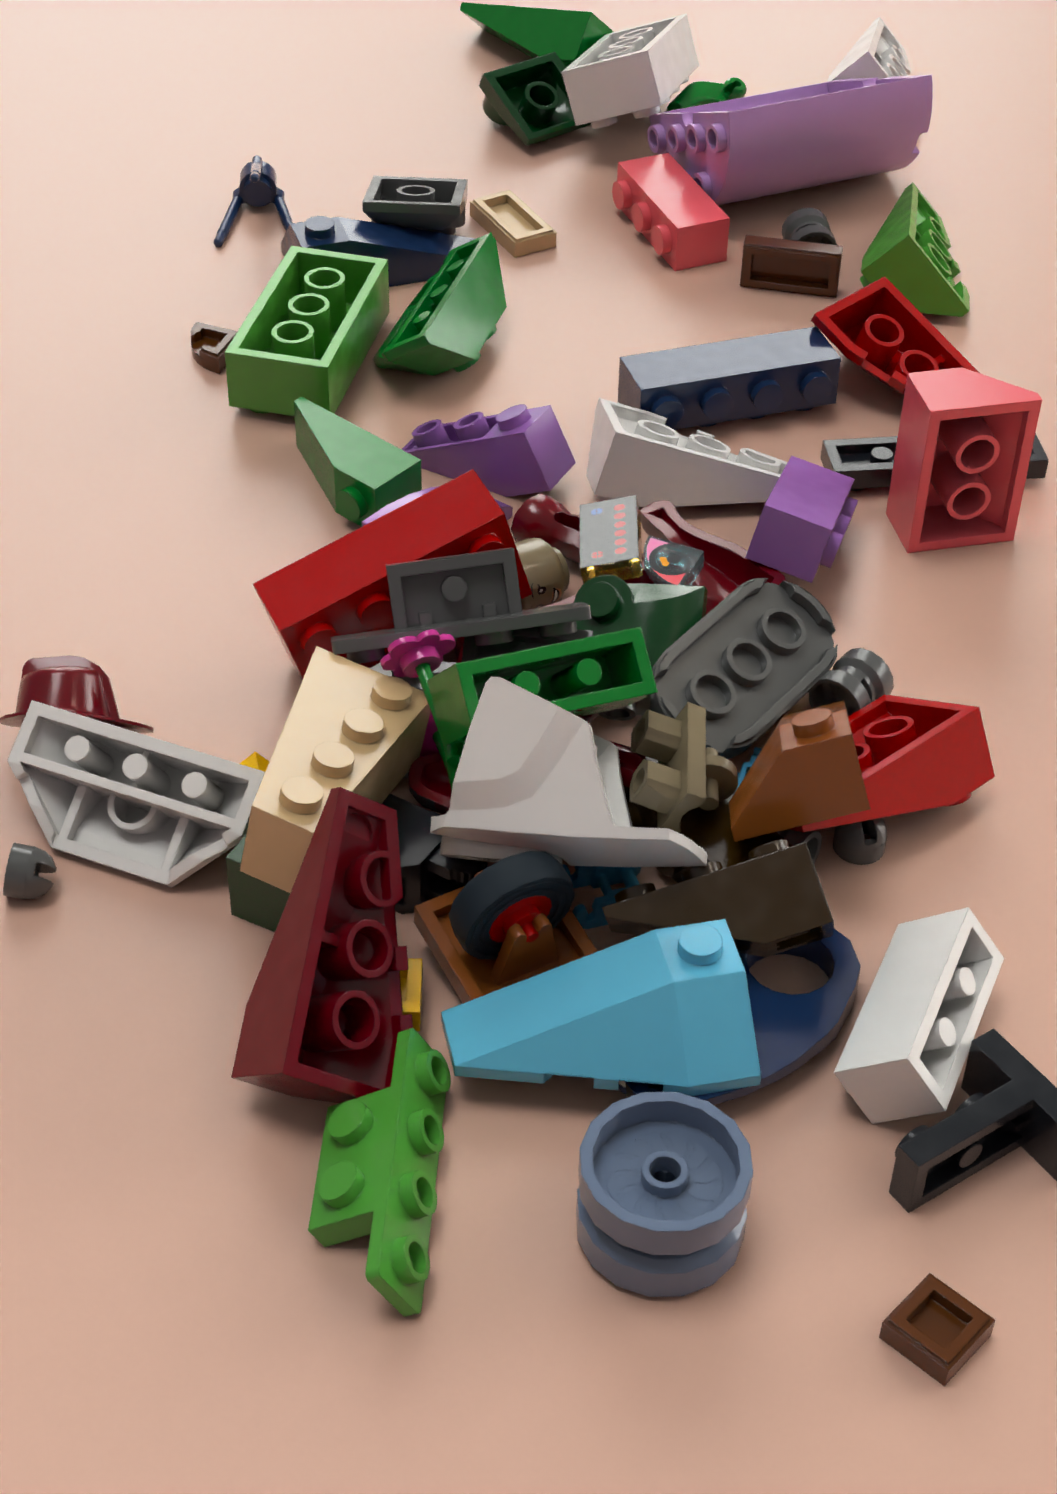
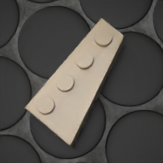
M316 646L252 803L240 871L291 893L331 789L341 787L382 804L410 770L412 763L420 757L431 711L424 692L412 687L401 678L386 676Z

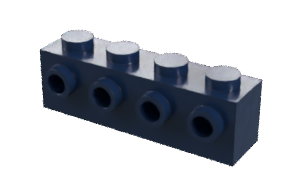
M816 326L622 356L619 362L618 403L667 418L665 426L674 430L695 426L710 427L719 422L743 418L759 419L768 414L792 410L808 411L816 406L836 403L841 357Z

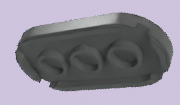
M755 578L737 587L668 647L653 665L652 671L658 692L651 695L650 710L675 719L687 702L706 708V748L716 749L718 756L726 759L736 757L748 750L812 689L818 680L832 668L837 658L838 644L834 647L832 634L836 630L829 613L812 594L796 584L783 580L780 585L765 583L768 578Z

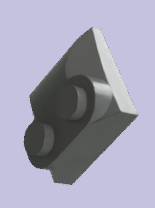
M373 176L362 202L363 212L375 223L452 235L456 233V228L465 224L468 179Z

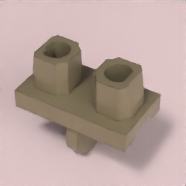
M687 702L675 719L646 710L631 733V751L658 760V763L643 759L630 783L629 802L657 811V828H669L680 833L681 818L689 810L697 807L707 811L714 810L718 807L719 801L725 800L735 793L738 786L736 766L730 760L718 756L716 749L706 748V708Z

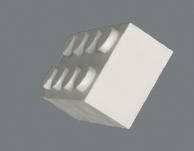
M687 14L605 34L561 72L576 126L591 123L592 129H598L618 122L617 116L633 112L634 118L639 119L661 111L660 106L669 102L672 94L680 91L679 86L688 82L689 76L699 66Z

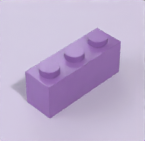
M791 455L763 507L745 558L812 583L820 564L831 568L845 532L848 529L858 500L848 497L855 479Z

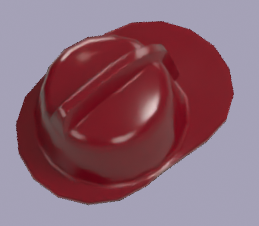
M71 655L32 658L25 662L22 668L16 712L0 718L2 725L21 727L30 703L33 700L137 733L146 734L153 733L154 728L148 725L120 719L111 681L100 666L88 659Z

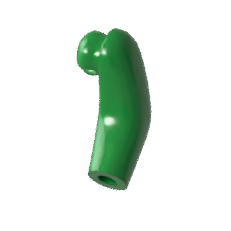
M736 77L727 79L724 84L695 81L687 85L668 105L667 111L745 97L747 88L745 83Z

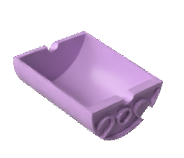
M932 75L895 76L878 79V77L840 79L660 112L649 116L651 125L647 131L648 144L653 153H658V155L669 153L717 205L899 170L911 164L920 152L916 144L919 135L928 132L933 102Z

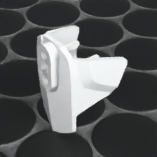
M491 676L485 682L453 781L449 810L446 814L431 817L430 833L442 835L440 855L497 863L508 856L526 851H546L561 864L564 859L570 866L686 867L707 865V852L686 836L669 828L632 826L621 776L618 748L612 742L593 734L592 727L588 722L501 677Z

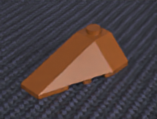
M840 701L782 716L729 801L730 823L734 842L870 810L845 702Z

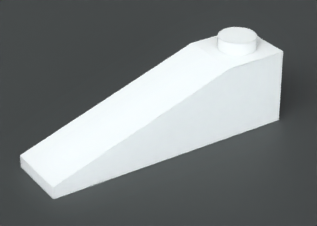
M599 398L595 409L586 476L594 494L597 495L600 501L636 495L637 506L646 507L653 502L661 500L670 501L675 507L756 503L767 501L788 462L750 448H742L739 454L735 455L730 453L731 449L729 446L714 439L715 436L697 430L696 434L686 437L674 429L665 426L667 418Z

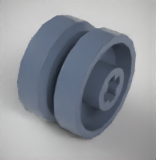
M642 1092L613 1102L592 1120L579 1150V1187L576 1205L577 1239L591 1266L616 1286L648 1297L685 1296L713 1285L735 1264L744 1240L747 1221L746 1206L750 1198L753 1165L750 1144L736 1122L710 1102L679 1092Z

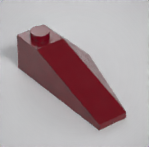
M341 787L331 789L247 1002L231 1078L288 1096L333 1103H342L391 1087L398 1032L413 1028L412 1014L403 1015L400 971L409 970L407 946H398L395 904L403 897L397 810Z

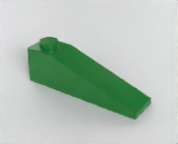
M462 2L459 9L483 30L531 58L555 52L566 68L605 34L614 32L595 14L586 11Z

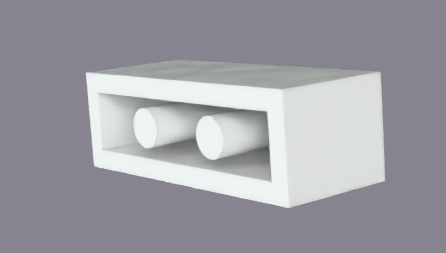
M969 907L901 923L896 928L834 1071L844 1089L851 1095L872 1124L945 1112L947 1110L971 1042L974 1039L1004 957Z

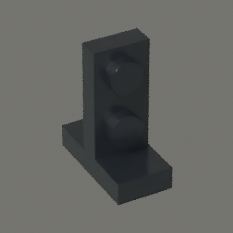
M994 1028L971 1042L961 1088L970 1097L957 1108L954 1114L931 1127L921 1125L910 1131L900 1141L895 1150L896 1159L889 1193L908 1213L1020 1146L1057 1181V1087Z

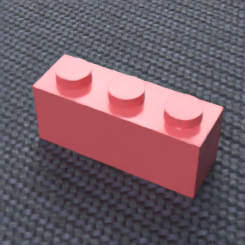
M669 153L618 162L617 181L612 186V195L616 207L628 217L635 229L642 233L653 246L655 252L661 255L674 271L727 260L730 217Z

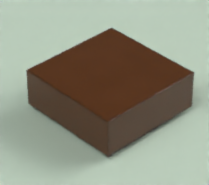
M929 1273L882 1322L879 1338L945 1386L991 1336L995 1319Z

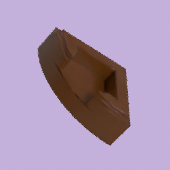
M196 322L190 332L192 355L195 361L203 368L220 374L226 367L225 351L237 331Z

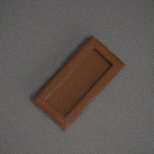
M746 235L743 246L740 286L836 298L843 246Z

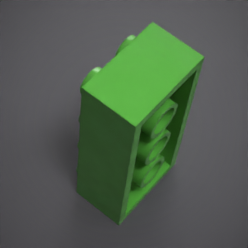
M291 246L225 351L229 406L250 409L256 413L270 412L295 416L294 400L302 396L335 414L390 312L388 259Z

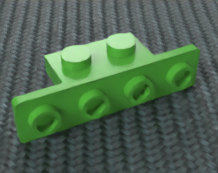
M414 1028L398 1032L391 1087L328 1107L308 1231L324 1247L370 1234L365 1270L366 1279L404 1317L421 1312L424 1283L430 1272L428 1248L432 1214L435 1213L437 1208L435 1186L439 1152L444 1145L442 1124L445 1097L451 1084L450 1071L445 1058L439 1051L432 1049Z

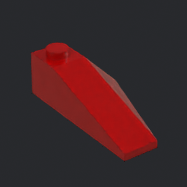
M885 276L820 310L811 319L814 325L846 358L864 372L902 395L905 392L907 373L961 367L979 373Z
M884 694L848 716L870 810L790 828V830L808 832L937 807L954 806L967 801L972 796L971 792L995 777L980 708L977 706Z

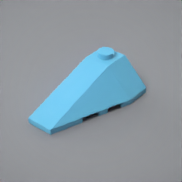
M725 919L655 929L441 1012V1022L455 1076L540 1084L545 1083L553 1075L593 1078V1088L618 1090L619 1081L660 1084L663 1085V1092H679L689 1096L758 1086L761 1081L746 971Z

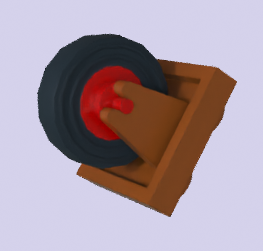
M526 851L508 856L476 873L474 878L465 886L414 906L413 922L462 1003L598 952L570 909L575 898L570 876L562 864L546 851Z

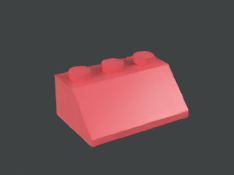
M963 367L907 373L886 515L907 553L1014 540L1042 399L1038 393Z

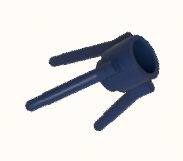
M258 155L254 156L252 162L247 163L242 168L239 188L233 191L232 201L214 239L216 247L223 245L241 205L245 202L255 207H262L272 202L276 206L286 231L289 224L293 223L284 201V191L276 187L277 175L274 168L264 162Z

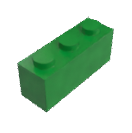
M641 627L456 663L427 680L444 746L466 741L485 682L491 676L501 677L578 717L624 708L658 692Z

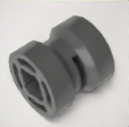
M801 208L790 214L782 225L783 239L837 245L827 218L820 210Z
M863 648L851 649L837 660L833 669L827 671L808 692L811 708L844 701L847 714L850 716L884 694H891L894 688L892 673L883 659L874 652Z

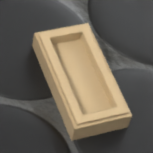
M511 190L470 201V216L488 233L491 232L495 240L514 258L556 247L557 232Z

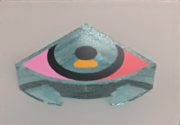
M651 535L648 536L645 542L644 568L654 584L692 585L704 567V551Z

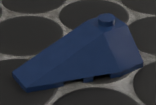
M314 216L304 222L289 224L281 242V252L285 256L291 246L388 259L389 287L428 281L429 278L440 270L444 264L443 260L452 249L476 238L343 217Z

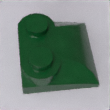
M555 52L482 75L479 87L485 94L483 100L485 114L495 123L509 126L526 146L591 125V123L578 126L575 124L561 73L566 67Z
M599 575L585 582L575 596L574 603L584 602L590 605L592 618L576 621L577 629L593 631V636L641 627L650 664L653 667L668 647L706 615L708 590L705 586L626 583L614 575Z

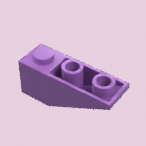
M520 404L512 406L500 414L485 417L482 412H475L462 417L457 422L442 424L439 419L431 420L414 429L412 432L413 439L402 448L407 453L421 459L422 469L452 479L474 469L488 491L505 497L550 491L576 463L551 405L527 409L526 405Z

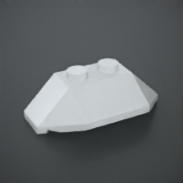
M33 700L30 703L7 760L15 777L20 781L27 801L51 848L170 888L236 846L247 834L251 806L265 774L264 771Z

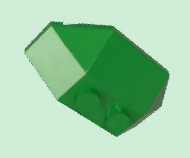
M491 232L458 246L448 253L443 260L444 264L440 270L428 279L408 305L374 356L373 361L378 368L435 376L453 368L456 372L464 371L480 359L481 348L486 340L497 331L495 325L507 307L497 243Z

